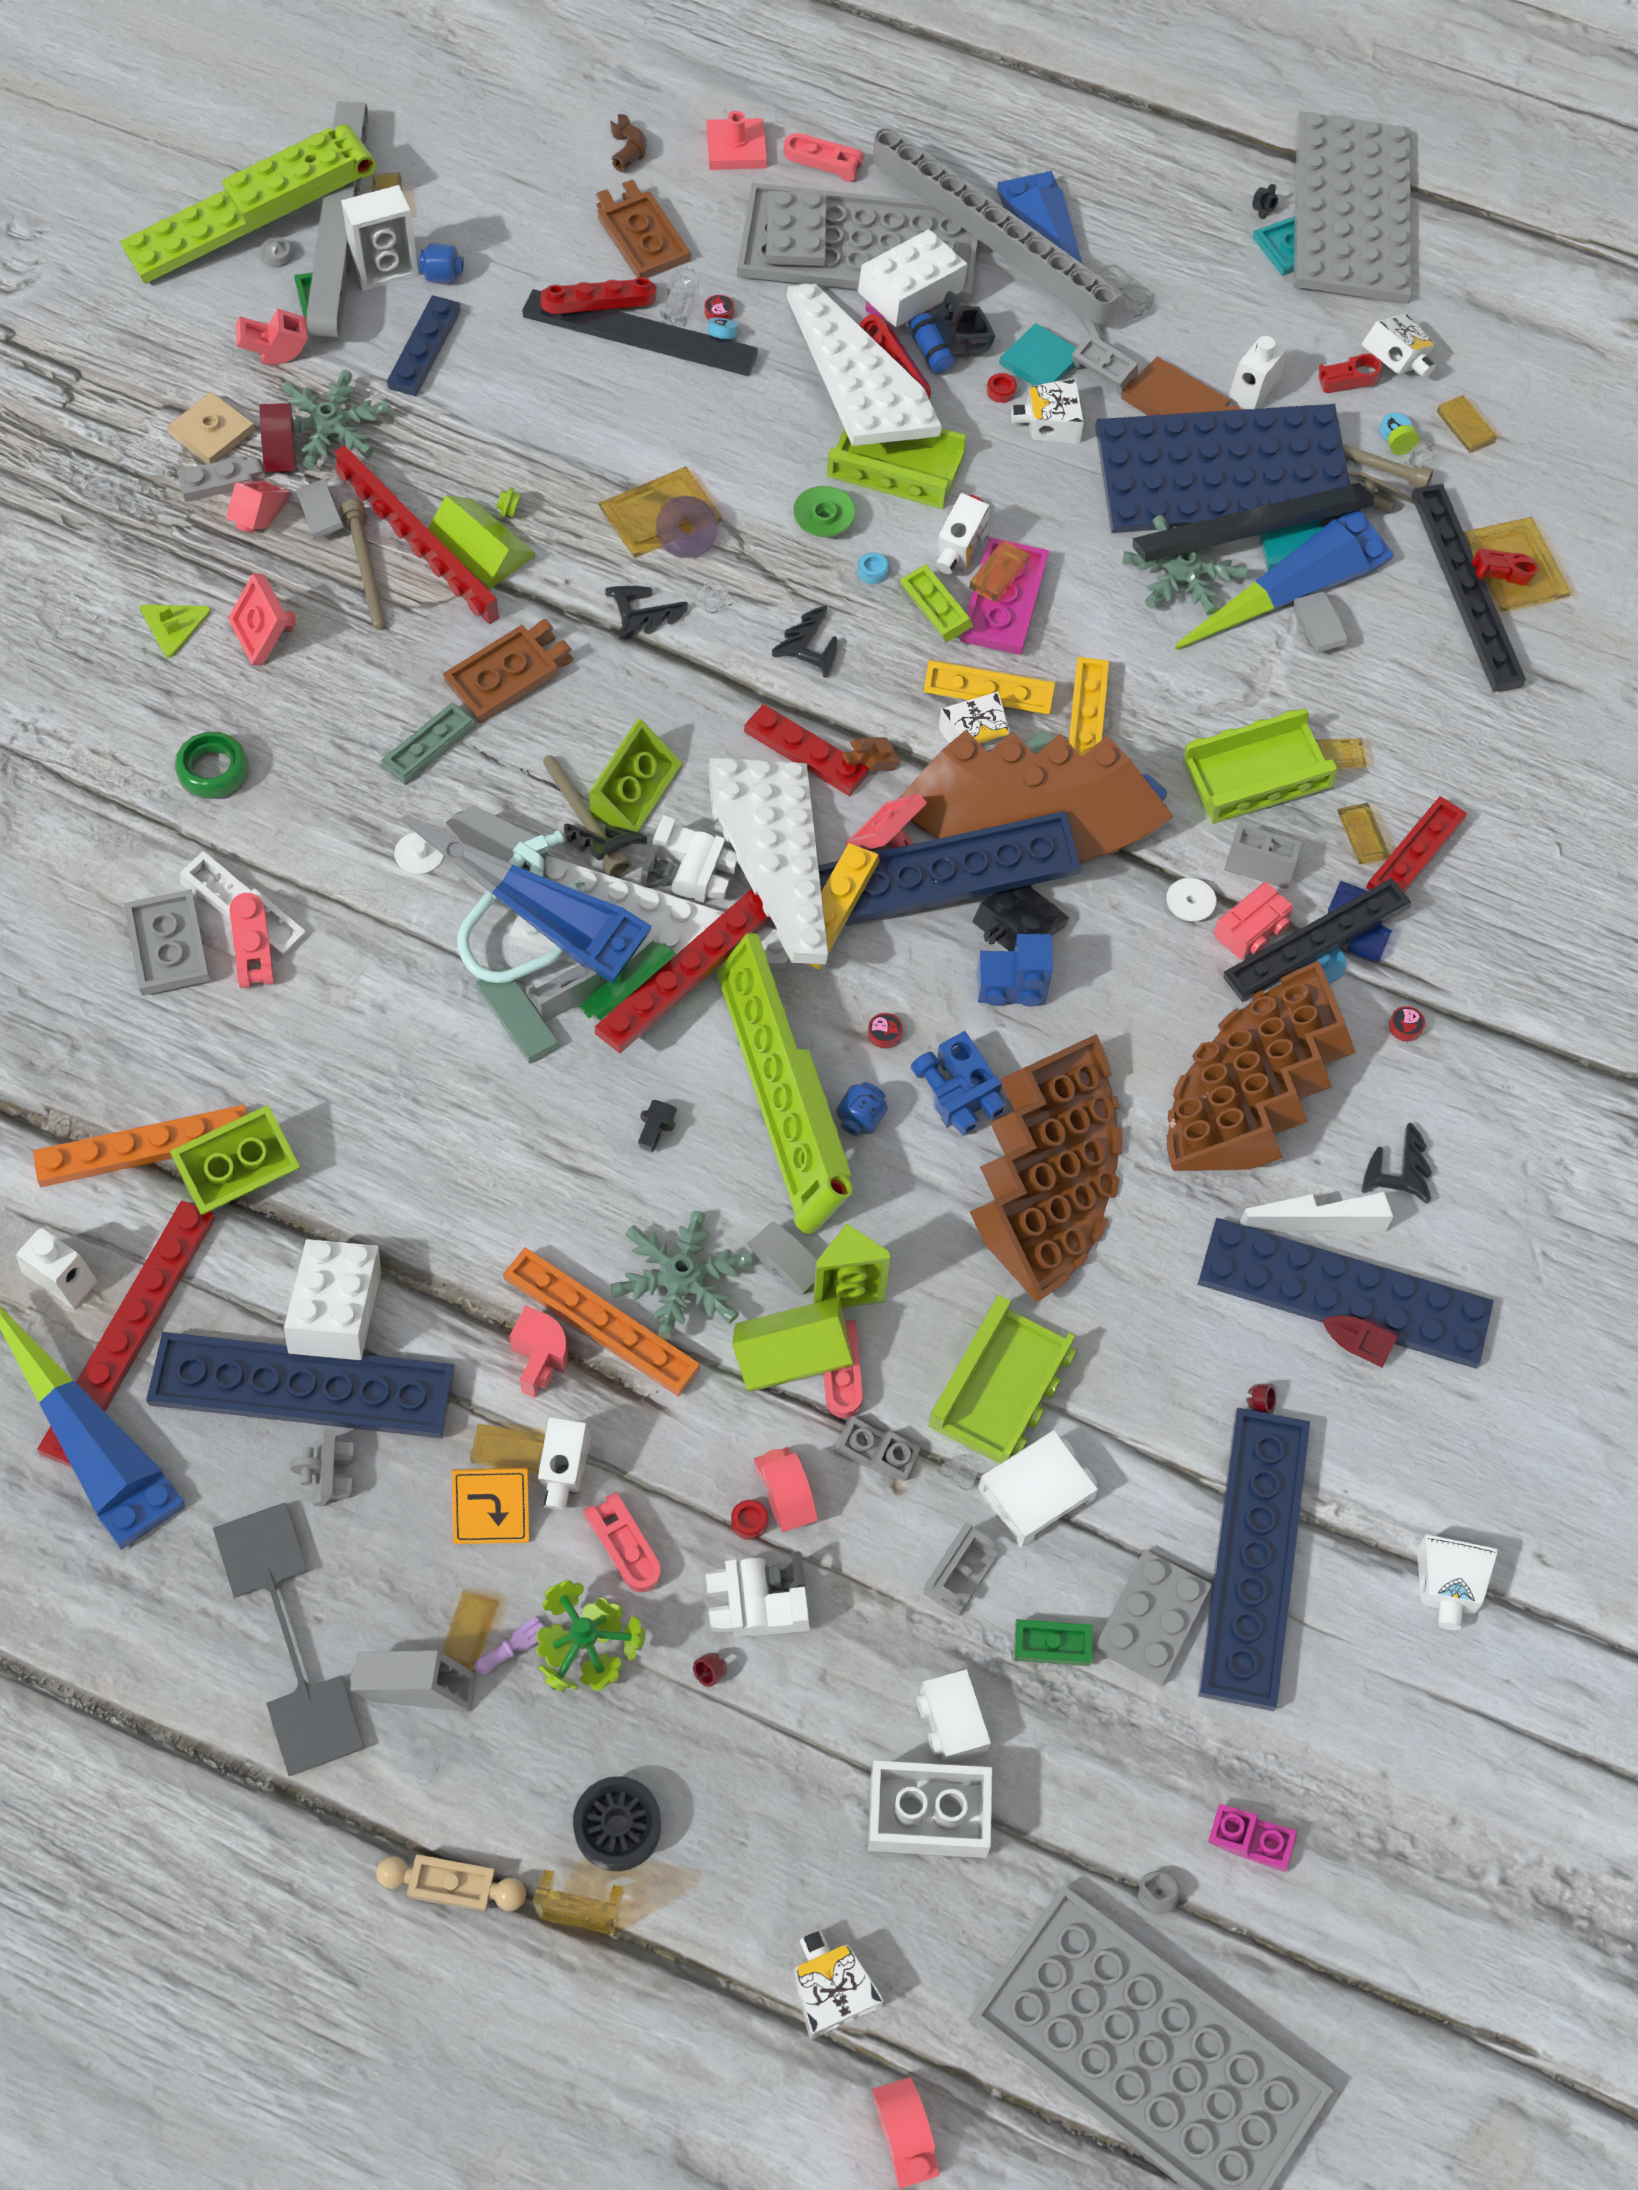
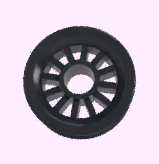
M608 1777L592 1784L579 1798L573 1814V1830L578 1848L590 1863L607 1871H626L642 1864L654 1852L661 1834L660 1810L654 1795L642 1783L628 1777ZM620 1796L619 1803L614 1804L612 1797ZM626 1797L632 1799L627 1807H625ZM607 1799L609 1807L605 1808L600 1802ZM639 1805L643 1809L641 1811L633 1813ZM593 1809H595V1810L598 1811L602 1816H600V1815H594V1814H591V1813H592ZM613 1816H623L628 1820L627 1827L621 1832H612L606 1827L608 1820ZM647 1819V1825L636 1823ZM588 1823L598 1825L588 1829ZM633 1832L642 1833L644 1835L640 1839ZM601 1835L596 1842L592 1840V1837ZM628 1839L635 1845L628 1849L626 1843ZM610 1841L608 1851L602 1849L606 1842ZM616 1843L621 1844L623 1851L615 1852Z

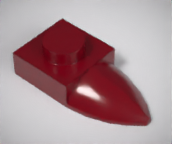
M1340 1315L1323 1319L1327 1332L1342 1348L1383 1368L1399 1335L1398 1332L1367 1317L1363 1320L1353 1316Z

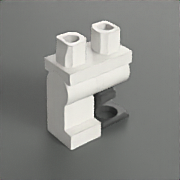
M663 815L653 838V845L641 871V883L647 888L667 886L668 882L672 883V891L675 894L695 898L694 901L703 904L707 896L724 900L730 885V879L718 876L716 872L721 870L734 875L738 866L737 853L724 847L725 838L719 836L714 838L708 833L695 832L675 824L676 819ZM657 858L668 861L665 868L662 867Z
M795 1551L792 1554V1563L782 1570L779 1565L768 1567L764 1559L748 1558L740 1561H725L726 1569H718L706 1573L708 1596L728 1595L729 1606L709 1608L712 1632H733L735 1639L746 1636L810 1631L803 1562L800 1551ZM770 1587H775L776 1590L787 1591L769 1594Z

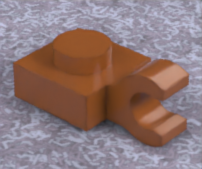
M862 737L861 739L852 740L850 744L854 750L842 753L848 765L865 763L869 771L895 770L900 764V760L887 737Z

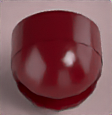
M1256 1384L1248 1389V1394L1252 1395V1397L1246 1399L1249 1408L1253 1411L1269 1414L1274 1411L1276 1405V1389L1274 1385Z
M715 1652L704 1654L693 1663L695 1677L706 1687H712L720 1682L727 1672V1662L725 1659H720V1655Z

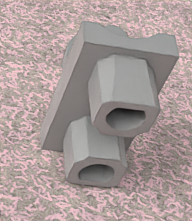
M323 1430L322 1438L316 1441L315 1458H313V1447H303L302 1457L291 1461V1471L301 1475V1485H312V1475H314L313 1506H325L329 1499H347L351 1494V1475L333 1474L334 1464L349 1465L351 1463L354 1443L335 1438V1430Z

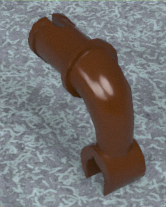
M617 114L618 124L610 120L612 136L618 140L626 138L628 140L626 146L612 156V164L616 170L624 172L633 162L645 157L647 139L641 129L630 124L628 116Z

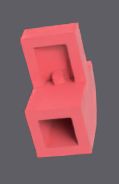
M278 308L269 324L239 316L235 323L236 347L260 353L261 363L275 365L291 361L301 352L307 341L306 317Z
M525 1305L509 1337L512 1351L530 1358L520 1377L522 1393L535 1398L541 1387L545 1389L548 1386L553 1375V1368L565 1372L568 1363L566 1337L560 1324L551 1316Z
M789 1447L783 1449H773L762 1456L753 1458L756 1471L767 1490L772 1514L782 1532L818 1521L810 1486L796 1452L792 1453Z
M908 2077L872 2089L879 2124L888 2143L899 2188L901 2189L940 2176L934 2153L935 2144L931 2129L912 2078Z

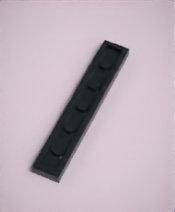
M1390 878L1224 971L1223 978L1241 1002H1244L1260 990L1263 991L1278 983L1280 978L1317 961L1409 909L1411 901L1397 883Z

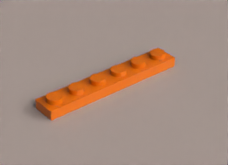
M243 1104L33 1150L37 1181L40 1187L173 1159L170 1150L247 1115L246 1106Z
M526 1247L503 1273L505 1281L678 1397L700 1370V1363Z

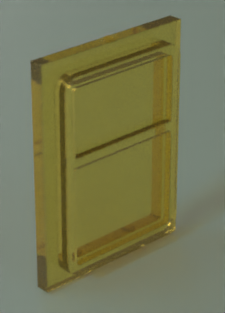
M686 466L599 502V507L634 558L721 521L720 514Z
M1532 517L1464 531L1474 557L1480 548L1526 554L1535 560L1539 570L1527 586L1507 583L1506 579L1483 576L1501 612L1570 596L1571 591Z

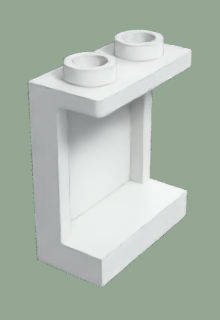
M1054 1430L981 1476L978 1490L1021 1549L1034 1541L1036 1533L1082 1503L1085 1502L1088 1505L1094 1501L1098 1491L1096 1487L1097 1481L1092 1472L1086 1467L1082 1469L1074 1458L1075 1452L1071 1444L1065 1438L1060 1439Z

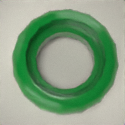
M203 732L192 736L181 745L175 758V772L181 786L190 794L203 799H217L231 794L242 785L248 773V758L242 744L233 736L222 732ZM219 752L230 759V766L227 771L214 778H204L198 776L193 771V765L196 760L206 753Z

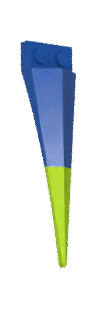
M1361 510L1348 512L1327 524L1177 642L1175 649H1182L1234 625L1294 602V599L1312 595L1366 576L1391 561L1394 554Z
M0 1306V1330L56 1435L99 1522L119 1549L122 1550L185 1508L184 1500L165 1477L162 1470Z

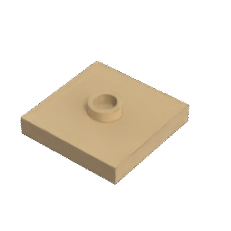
M212 392L166 426L170 436L207 464L218 461L255 431L253 422Z

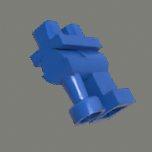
M966 1031L941 1043L938 1048L937 1057L933 1052H927L919 1056L911 1064L910 1069L915 1076L920 1079L926 1078L934 1092L933 1106L935 1111L942 1116L941 1121L946 1128L953 1125L965 1136L979 1126L980 1121L974 1112L982 1108L990 1120H994L1005 1113L1007 1105L1000 1094L1002 1083L997 1076H994L991 1068ZM939 1064L943 1070L947 1069L952 1079L947 1081L937 1070Z

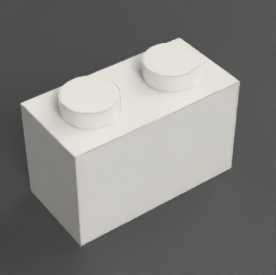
M967 1669L923 1681L920 1690L921 1695L916 1696V1701L922 1719L928 1718L932 1728V1732L928 1733V1740L933 1755H940L943 1765H949L988 1753L991 1742Z

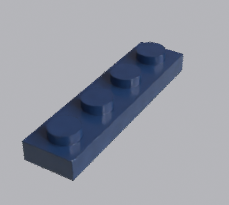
M434 295L431 296L387 379L388 389L417 396L461 312L460 302Z

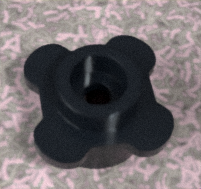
M1270 184L1268 189L1260 187L1254 194L1252 206L1254 210L1259 211L1258 216L1261 219H1264L1269 211L1272 212L1277 207L1278 195L1275 194V184Z

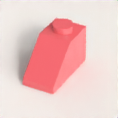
M267 481L235 482L226 519L236 522L238 529L254 533L255 529L268 528L289 500L292 491Z

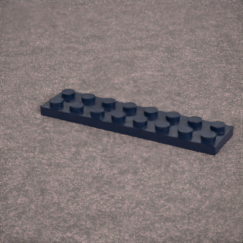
M1066 811L876 852V854H879L880 862L844 926L1081 874V866ZM838 861L818 865L821 892Z
M1217 1217L1197 1285L1319 1322H1323L1324 1318L1340 1315L1353 1316L1363 1320L1367 1317L1398 1332L1399 1335L1394 1343L1395 1345L1477 1369L1481 1361L1494 1300Z
M162 1332L146 1401L149 1406L442 1439L455 1368L454 1364L363 1354L362 1360L288 1354L286 1345Z
M1243 1408L1236 1409L1198 1697L1269 1711H1275L1277 1708L1310 1421Z

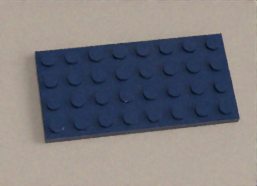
M1335 404L1097 419L1095 424L1111 533L1158 530L1152 521L1159 515L1164 516L1169 529L1350 485ZM1347 513L1340 514V515H1336V516H1332V517H1328V518H1324V519L1340 518V517H1342L1343 515H1345V514H1347Z

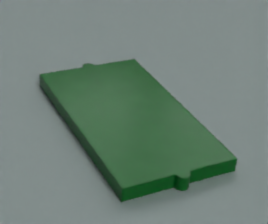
M652 941L628 962L613 984L607 980L578 1006L579 1009L584 1012L587 1018L593 1017L601 1021L676 954L665 943L658 944Z

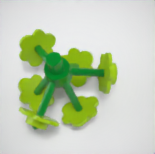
M565 1580L550 1587L545 1592L546 1600L543 1602L542 1607L545 1611H551L553 1615H560L566 1611L573 1623L570 1631H563V1627L559 1623H554L550 1628L542 1627L536 1633V1640L540 1644L537 1646L536 1652L538 1656L545 1657L547 1664L552 1667L549 1668L540 1664L538 1669L547 1676L544 1682L551 1686L552 1690H559L561 1692H565L566 1688L578 1690L577 1682L565 1676L579 1649H587L591 1658L581 1665L583 1675L580 1677L582 1685H590L592 1690L600 1691L610 1683L619 1679L618 1671L622 1667L621 1659L616 1656L609 1658L607 1654L598 1655L594 1644L596 1641L604 1643L610 1639L625 1641L624 1654L627 1655L628 1660L633 1661L636 1656V1650H641L645 1641V1629L641 1627L640 1618L632 1615L629 1619V1624L625 1628V1632H621L623 1626L619 1620L623 1616V1609L617 1603L609 1604V1601L604 1597L598 1598L595 1604L589 1603L585 1605L582 1609L583 1617L580 1618L574 1606L578 1604V1597L584 1591L583 1585L579 1582L573 1583L571 1580Z

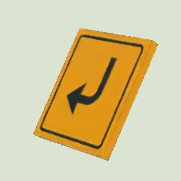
M528 1468L451 1470L453 1544L529 1543Z

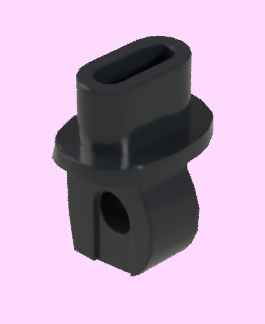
M652 1100L648 1110L641 1112L640 1118L646 1124L638 1140L640 1148L654 1152L663 1130H674L676 1123L673 1119L677 1113L676 1107L658 1100Z

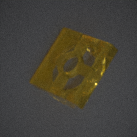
M544 1869L540 1885L536 1887L533 1899L539 1919L610 1935L616 1934L624 1893L622 1886L613 1885L609 1902L553 1890L554 1871Z

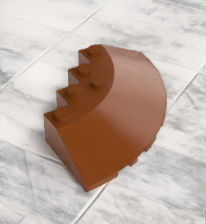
M965 730L939 752L899 797L902 798L920 793L927 804L910 821L938 839L1066 811L1079 863L1088 862L1090 859L1099 856L1111 855L1120 851L1123 847L1131 845L1136 841L1139 842L1153 834L1174 817L1132 761L1108 736L1103 738L1082 757L1061 734L1057 735L1038 753L1034 754L1014 732H1011L991 751L987 752Z
M1319 961L1280 978L1281 984L1264 993L1260 990L1252 996L1253 1002L1242 1010L1236 1008L1218 1024L1221 1031L1214 1040L1201 1043L1192 1055L1195 1063L1185 1075L1180 1076L1173 1093L1175 1101L1172 1110L1168 1111L1169 1130L1166 1138L1168 1155L1173 1171L1250 1170L1283 1158L1275 1134L1308 1122L1299 1099L1331 1088L1332 1086L1324 1065L1356 1053L1346 1023Z
M1097 1034L1000 1079L1014 1108V1112L990 1122L1005 1155L980 1167L995 1199L970 1211V1214L984 1244L1035 1301L1043 1299L1061 1287L1076 1268L1083 1265L1087 1260L1088 1252L1093 1244L1099 1241L1107 1225L1108 1219L1104 1217L1108 1199L1116 1197L1119 1179L1115 1173L1118 1165V1155L1122 1154V1128L1117 1127L1116 1109L1119 1108L1118 1097L1112 1095L1108 1078L1112 1076Z

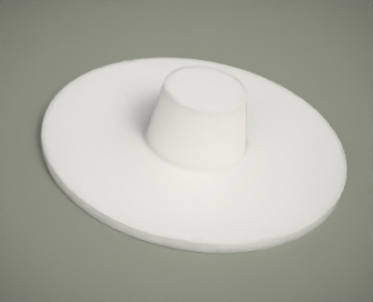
M415 832L407 834L400 839L394 851L398 866L411 874L429 873L435 870L444 858L442 853Z
M1184 878L1176 881L1170 886L1166 896L1170 911L1178 918L1186 921L1204 920L1213 913L1216 906V896L1212 888L1205 882L1195 878Z

